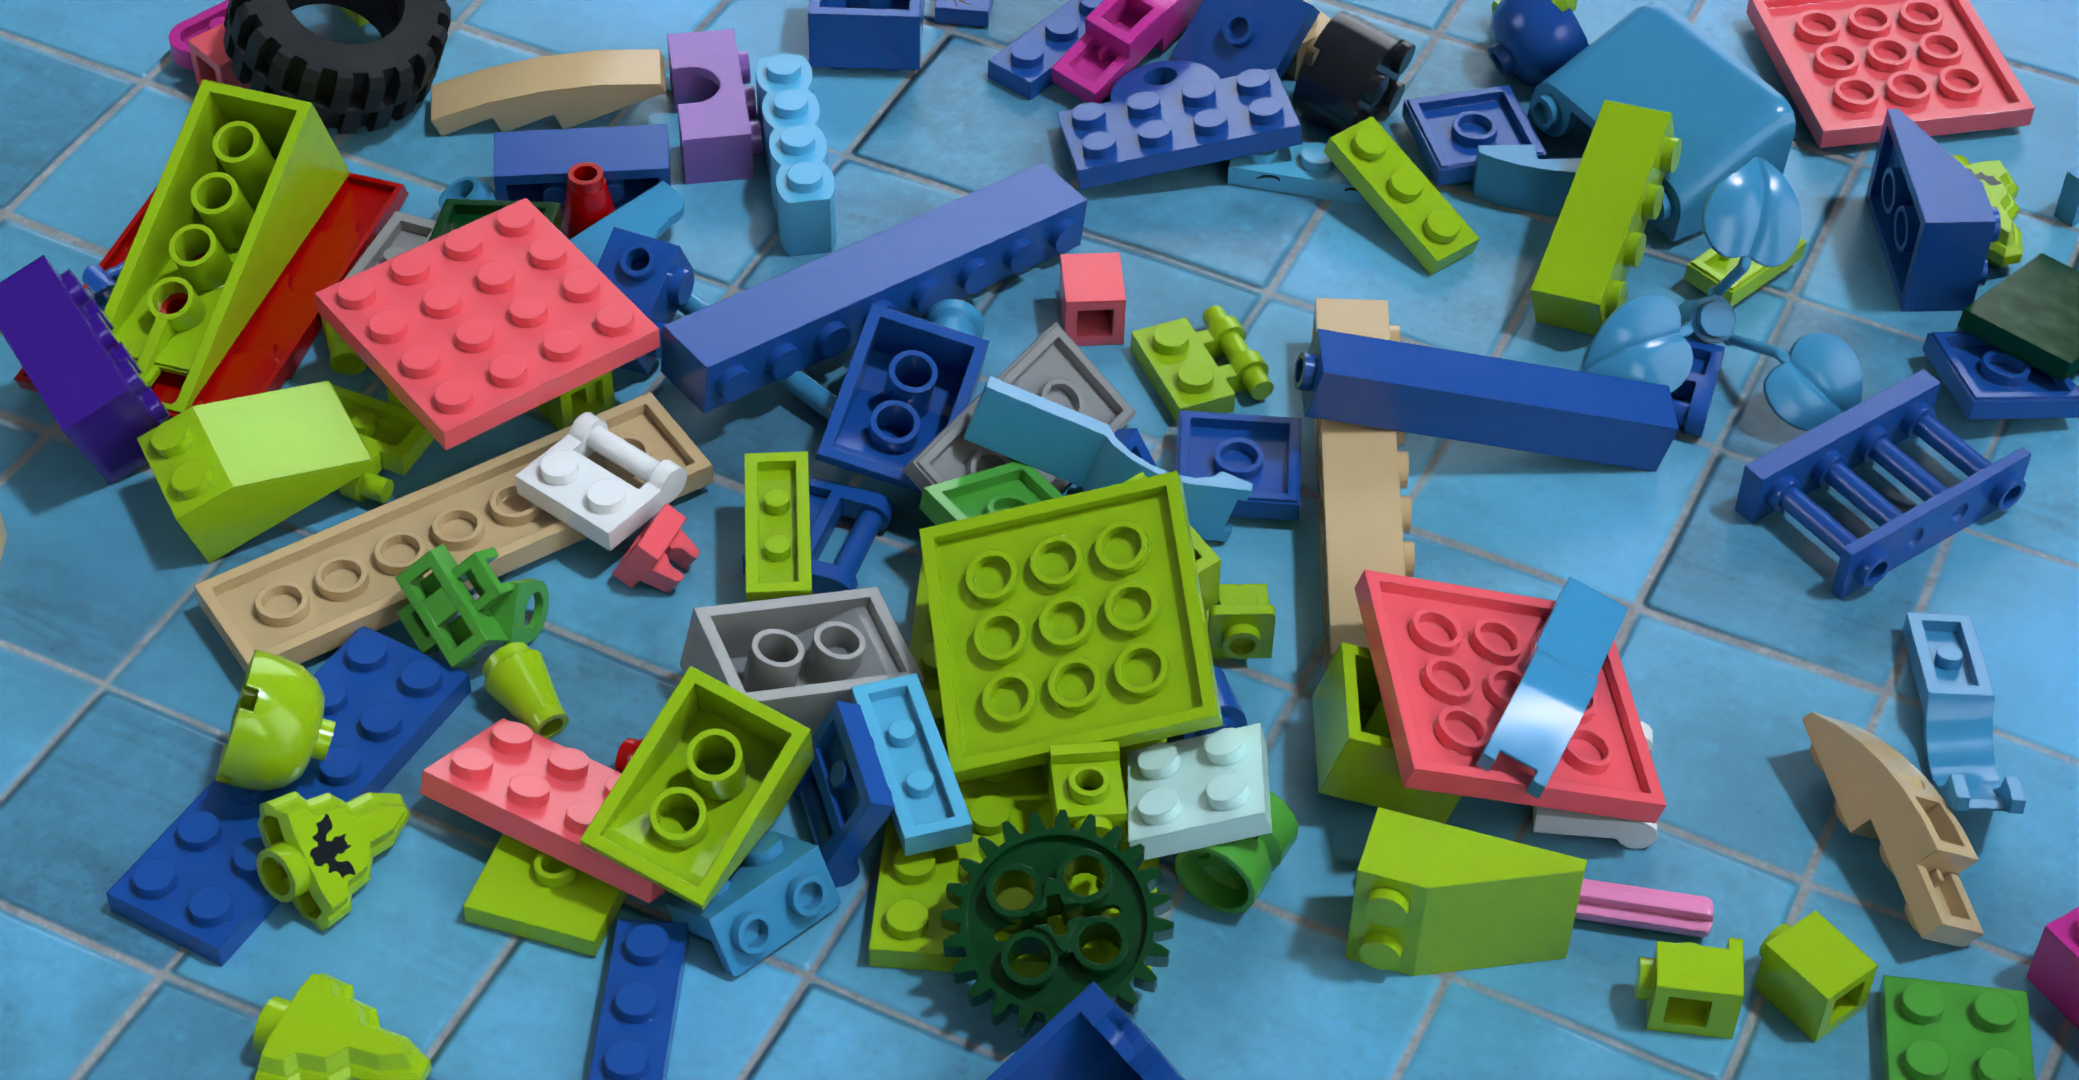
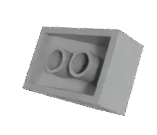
M878 587L694 608L680 661L684 674L689 666H692L810 728L812 735L836 700L852 703V686L917 673L921 686L924 683V678Z

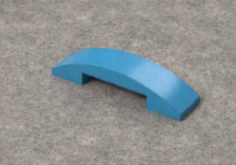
M1535 144L1478 145L1472 183L1473 197L1515 210L1559 216L1582 158L1538 159Z

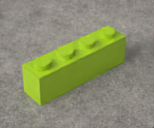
M1604 100L1531 287L1536 322L1596 335L1607 318L1626 302L1628 283L1625 280L1630 267L1638 268L1642 261L1646 246V234L1643 232L1648 219L1656 220L1659 216L1664 198V187L1661 184L1665 173H1674L1680 159L1682 141L1681 138L1674 137L1672 113Z

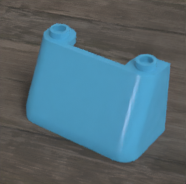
M1661 1L1651 2L1635 8L1535 87L1527 118L1544 133L1551 137H1560L1573 130L1577 118L1593 129L1604 100L1672 113L1674 137L1681 138L1682 141L1680 159L1675 172H1666L1662 181L1664 198L1658 218L1656 220H1648L1673 242L1703 230V208L1711 191L1720 181L1740 169L1751 158L1765 159L1783 175L1796 128L1794 112L1782 94L1670 6Z

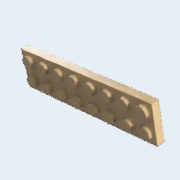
M651 392L596 415L607 422L610 432L661 462L669 459L686 470L687 481L685 487L675 499L714 483L713 466ZM571 426L195 584L197 602L246 673L255 649L282 656L301 664L342 646L361 627L365 626L376 631L399 621L400 618L397 612L409 604L410 601L395 577L429 550L445 544L457 565L474 552L494 547L499 556L490 562L489 566L495 575L499 577L584 540L588 537L517 494L515 481L517 473L569 434ZM597 452L587 457L637 489L646 483ZM429 570L427 573L423 575V577H427L433 571ZM469 579L464 582L468 590L474 588Z

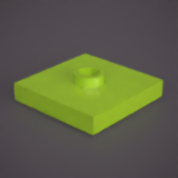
M502 834L464 903L463 909L466 922L596 957L628 893L510 836Z

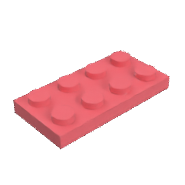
M502 718L425 768L422 772L420 794L649 904L667 891L581 844L580 839L622 773L590 759L584 752L578 749L564 747L534 733L528 726L522 723Z

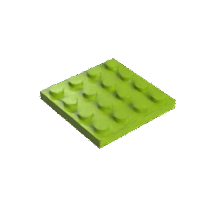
M1178 471L919 529L948 756L958 783L1049 763L1050 745L1119 741V748L1224 726L1183 482Z

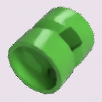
M1270 791L1272 833L1177 854L1175 857V871L1179 881L1193 897L1217 911L1232 914L1245 912L1254 904L1270 880L1272 871L1282 862L1298 836L1299 826L1294 813L1282 799Z

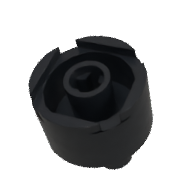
M1340 11L1325 26L1313 45L1320 52L1312 67L1304 63L1292 98V105L1295 109L1337 133L1371 116L1378 122L1379 116L1377 115L1381 111L1391 114L1395 110L1405 90V84L1399 82L1398 79L1410 64L1416 49L1415 44L1364 18L1352 15L1346 11Z

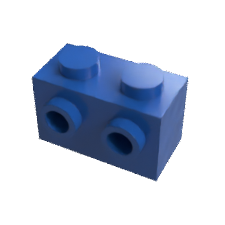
M614 227L597 268L659 328L660 333L659 348L620 366V368L649 376L656 359H661L663 325L673 321L679 305H684L691 296L694 286V269L679 245Z

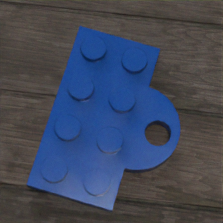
M1184 60L1154 62L1135 68L1119 78L1111 90L1110 102L1100 104L1087 102L1071 110L1057 112L1059 131L1080 190L1303 144L1300 121L1275 68L1267 70L1249 69L1237 76L1220 79L1214 70L1196 62Z

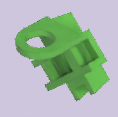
M445 544L429 550L395 577L410 601L409 604L397 612V615L422 653H436L441 650L452 668H471L478 663L474 655L485 646H505L513 642L529 643L537 638L545 624L549 609V593L544 581L532 578L500 583L489 566V563L499 556L494 547L474 552L457 565ZM429 570L433 571L427 577H423V575L427 573ZM468 579L480 596L476 600H474L464 584ZM534 595L533 615L526 626V606L530 597ZM459 612L460 615L449 623L448 620Z

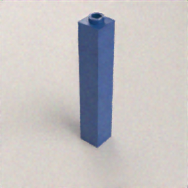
M1317 329L1308 353L1301 352L1298 355L1294 368V388L1301 390L1304 416L1654 472L1657 471L1679 430L1668 385L1324 329Z

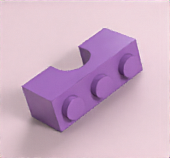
M734 29L667 34L670 81L675 113H678L680 150L685 184L753 179V155L763 154L760 121H749V119H757L754 85L743 86V84H751L748 50L737 51Z

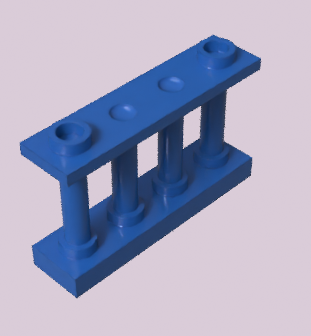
M1922 369L1746 464L1735 510L1751 524L1775 511H1786L1840 557L1831 592L1839 599H1842L1863 586L1872 587L1876 585L1892 569L1998 509L2004 511L2012 507L2025 490L2026 483L2024 477L2031 453L2024 447H2021L1993 464L1935 419L1936 412L1934 407L1941 382ZM1919 437L1967 475L1968 478L1947 488L1895 445L1908 438L1915 439ZM1875 461L1924 502L1902 513L1851 471V469L1864 462L1871 463ZM1820 486H1831L1875 522L1879 528L1858 539L1806 496V494Z

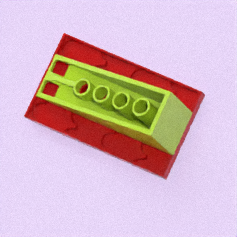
M203 79L157 187L99 263V266L106 271L125 261L104 313L114 327L112 333L118 342L124 344L140 367L142 373L139 375L146 386H150L169 412L171 417L167 420L192 406L280 390L286 378L291 380L322 327L321 316L317 311L315 293L344 280L395 211L400 210L409 195L404 184L350 173L311 102ZM22 367L14 380L21 388L38 392Z

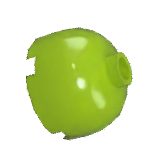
M257 649L254 650L232 716V724L227 739L228 744L224 743L215 782L256 791L280 789L299 779L311 758L320 761L325 760L336 722L323 718L324 692L318 680L302 665L282 656Z

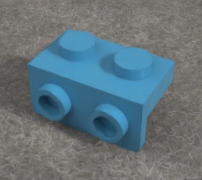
M773 831L766 832L704 910L678 896L666 902L665 905L673 922L688 923V931L690 933L712 941L726 973L739 976L838 908L841 900L818 845Z

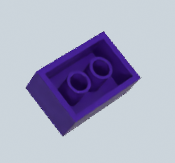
M42 255L0 282V331L62 431L104 479L112 485L148 462L137 438L159 426L171 416L150 386H146L139 375L142 373L140 367L124 344L118 342L112 333L114 327L95 299L89 297L82 284L70 269L59 274L48 259Z

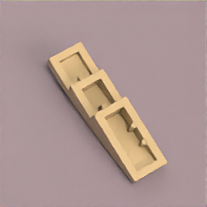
M659 49L594 50L540 56L484 68L432 85L431 121L441 136L490 118L494 119L501 132H508L553 114L562 129H568L665 93L664 56Z

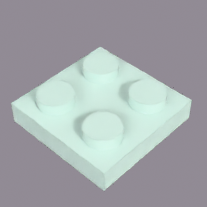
M1260 723L1238 728H1223L1211 734L1170 743H1155L1143 749L1127 752L1128 842L1130 847L1140 843L1145 847L1144 860L1272 833L1267 742Z

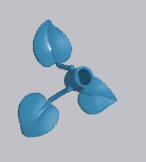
M1758 157L1751 158L1740 169L1720 181L1711 191L1703 208L1702 229L1709 245L1723 257H1740L1737 266L1717 285L1711 286L1707 296L1689 299L1679 307L1669 297L1658 294H1644L1626 301L1602 324L1589 346L1582 367L1583 372L1668 385L1672 393L1683 384L1693 365V351L1685 338L1710 344L1723 342L1726 346H1737L1773 357L1781 363L1766 376L1763 383V391L1767 403L1773 412L1781 420L1795 428L1808 432L1862 401L1863 380L1860 363L1852 348L1841 338L1829 333L1816 332L1805 334L1793 343L1788 354L1782 348L1746 338L1734 332L1736 324L1735 311L1732 305L1723 298L1724 293L1749 270L1752 260L1765 267H1776L1784 264L1794 253L1799 243L1802 229L1801 210L1789 182L1771 163Z

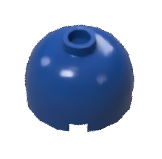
M1501 0L1492 14L1490 30L1495 45L1488 48L1492 62L1503 76L1506 77L1513 73L1521 83L1532 87H1537L1589 45L1572 10L1569 8L1562 12L1551 0Z

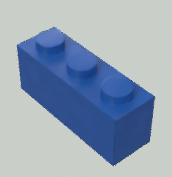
M668 124L494 132V185L496 200L519 201L527 198L530 202L560 203L563 216L569 169L577 163L592 162L598 164L603 169L615 210L663 180L671 186Z

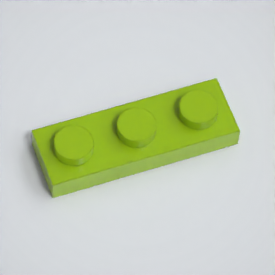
M1373 116L1329 138L1323 152L1430 275L1474 252L1480 238Z
M808 451L744 453L746 602L812 594Z

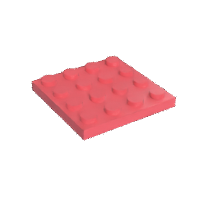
M1969 0L1748 1L1746 13L1819 148L1879 142L1887 109L1899 108L1929 136L1999 130L2002 128L2027 126L2031 123L2035 109L2034 105Z
M527 198L505 206L500 210L315 293L317 311L445 450L453 448L660 347L659 328Z
M1363 571L1354 589L1403 787L1656 823L1667 805L1615 641H1613L1597 676L1598 684L1551 778L1537 799L1526 793L1535 773L1531 768L1499 752L1489 771L1476 764L1526 671L1523 667L1556 601L1377 571Z

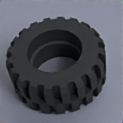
M229 0L224 21L226 30L223 41L226 54L230 59H233L231 68L243 85L250 82L251 90L311 102L325 127L337 128L338 134H357L359 127L366 126L368 132L388 127L391 117L394 121L402 120L414 111L416 103L422 102L431 89L447 42V32L451 23V8L446 0ZM312 4H330L344 7L368 20L378 30L382 38L371 43L355 45L333 42L308 30L296 19L291 11Z

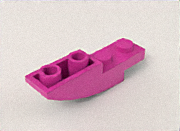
M1103 0L1085 18V33L1051 68L1052 82L1085 102L1100 104L1109 95L1117 80L1131 71L1153 47L1162 52L1191 22L1203 0Z

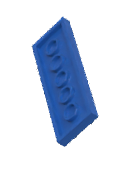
M364 626L357 629L313 675L318 680L325 695L323 718L336 722L325 760L320 761L311 758L299 779L284 788L269 791L241 789L215 782L214 779L106 892L110 910L223 966L280 903L265 889L257 872V856L266 849L257 824L260 817L259 804L296 791L306 800L329 792L344 802L364 793H380L472 692L469 674L457 668H452L449 664Z

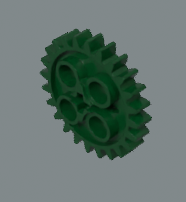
M1066 810L1059 811L1054 828H1044L1039 815L1036 812H1031L1029 832L1020 834L1010 822H1003L1004 843L1000 846L981 836L978 839V850L983 860L982 863L967 858H961L959 861V872L968 884L948 883L946 887L947 899L960 908L941 912L942 928L957 932L943 940L945 957H964L952 968L955 984L976 980L968 993L969 1004L975 1007L992 998L994 1000L991 1011L992 1023L997 1026L1011 1013L1018 1015L1019 1036L1023 1038L1031 1031L1035 1021L1043 1022L1046 1025L1093 981L1122 1009L1133 1015L1138 1012V999L1133 988L1136 987L1144 991L1155 992L1158 978L1147 966H1168L1170 951L1156 942L1172 939L1174 922L1157 917L1171 909V894L1151 892L1161 883L1162 871L1160 867L1138 869L1144 860L1145 847L1140 843L1122 852L1120 850L1122 828L1117 825L1101 838L1096 835L1095 815L1092 814L1088 815L1079 830L1070 829ZM1090 873L1097 876L1104 885L1098 892L1092 895L1081 896L1067 888L1066 883L1077 874ZM1020 887L1027 890L1034 897L1027 907L1020 910H1008L996 902L997 897L1009 888ZM1115 908L1120 912V915L1116 918L1105 915L1100 916L1107 909ZM1060 915L1063 924L1067 925V933L1054 935L1053 928L1048 924V917ZM1001 931L1014 934L1007 941H997L995 939V935ZM1095 939H1104L1112 942L1118 948L1119 954L1107 963H1094L1086 959L1082 955L1081 950L1088 942ZM1025 954L1041 956L1049 964L1048 969L1042 975L1035 978L1018 976L1010 967L1018 957Z

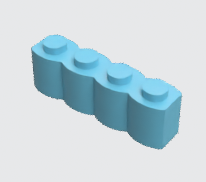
M777 54L771 57H761L755 69L757 118L760 121L762 139L764 140L765 167L770 175L771 200L777 212L779 242L784 251L790 256L832 252L836 244L835 179L828 167L827 141L820 130V106L813 94L812 68L807 59L801 54Z

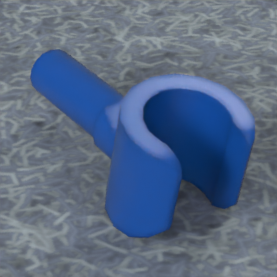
M125 261L106 271L99 265H90L83 272L82 281L87 286L85 288L91 299H95L103 311Z

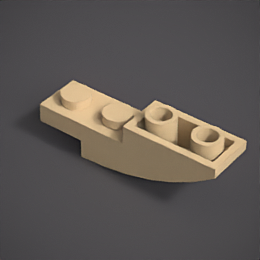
M1810 712L1803 717V724L1812 743L1810 745L1811 756L1816 765L1825 773L1836 799L1834 810L1837 817L1850 833L1880 841L1879 853L1886 867L1895 875L1906 901L1904 906L1905 915L1915 931L1920 934L1922 939L1962 948L1984 935L1958 875L1979 861L1964 829L1933 785L1900 752L1876 735L1852 723Z

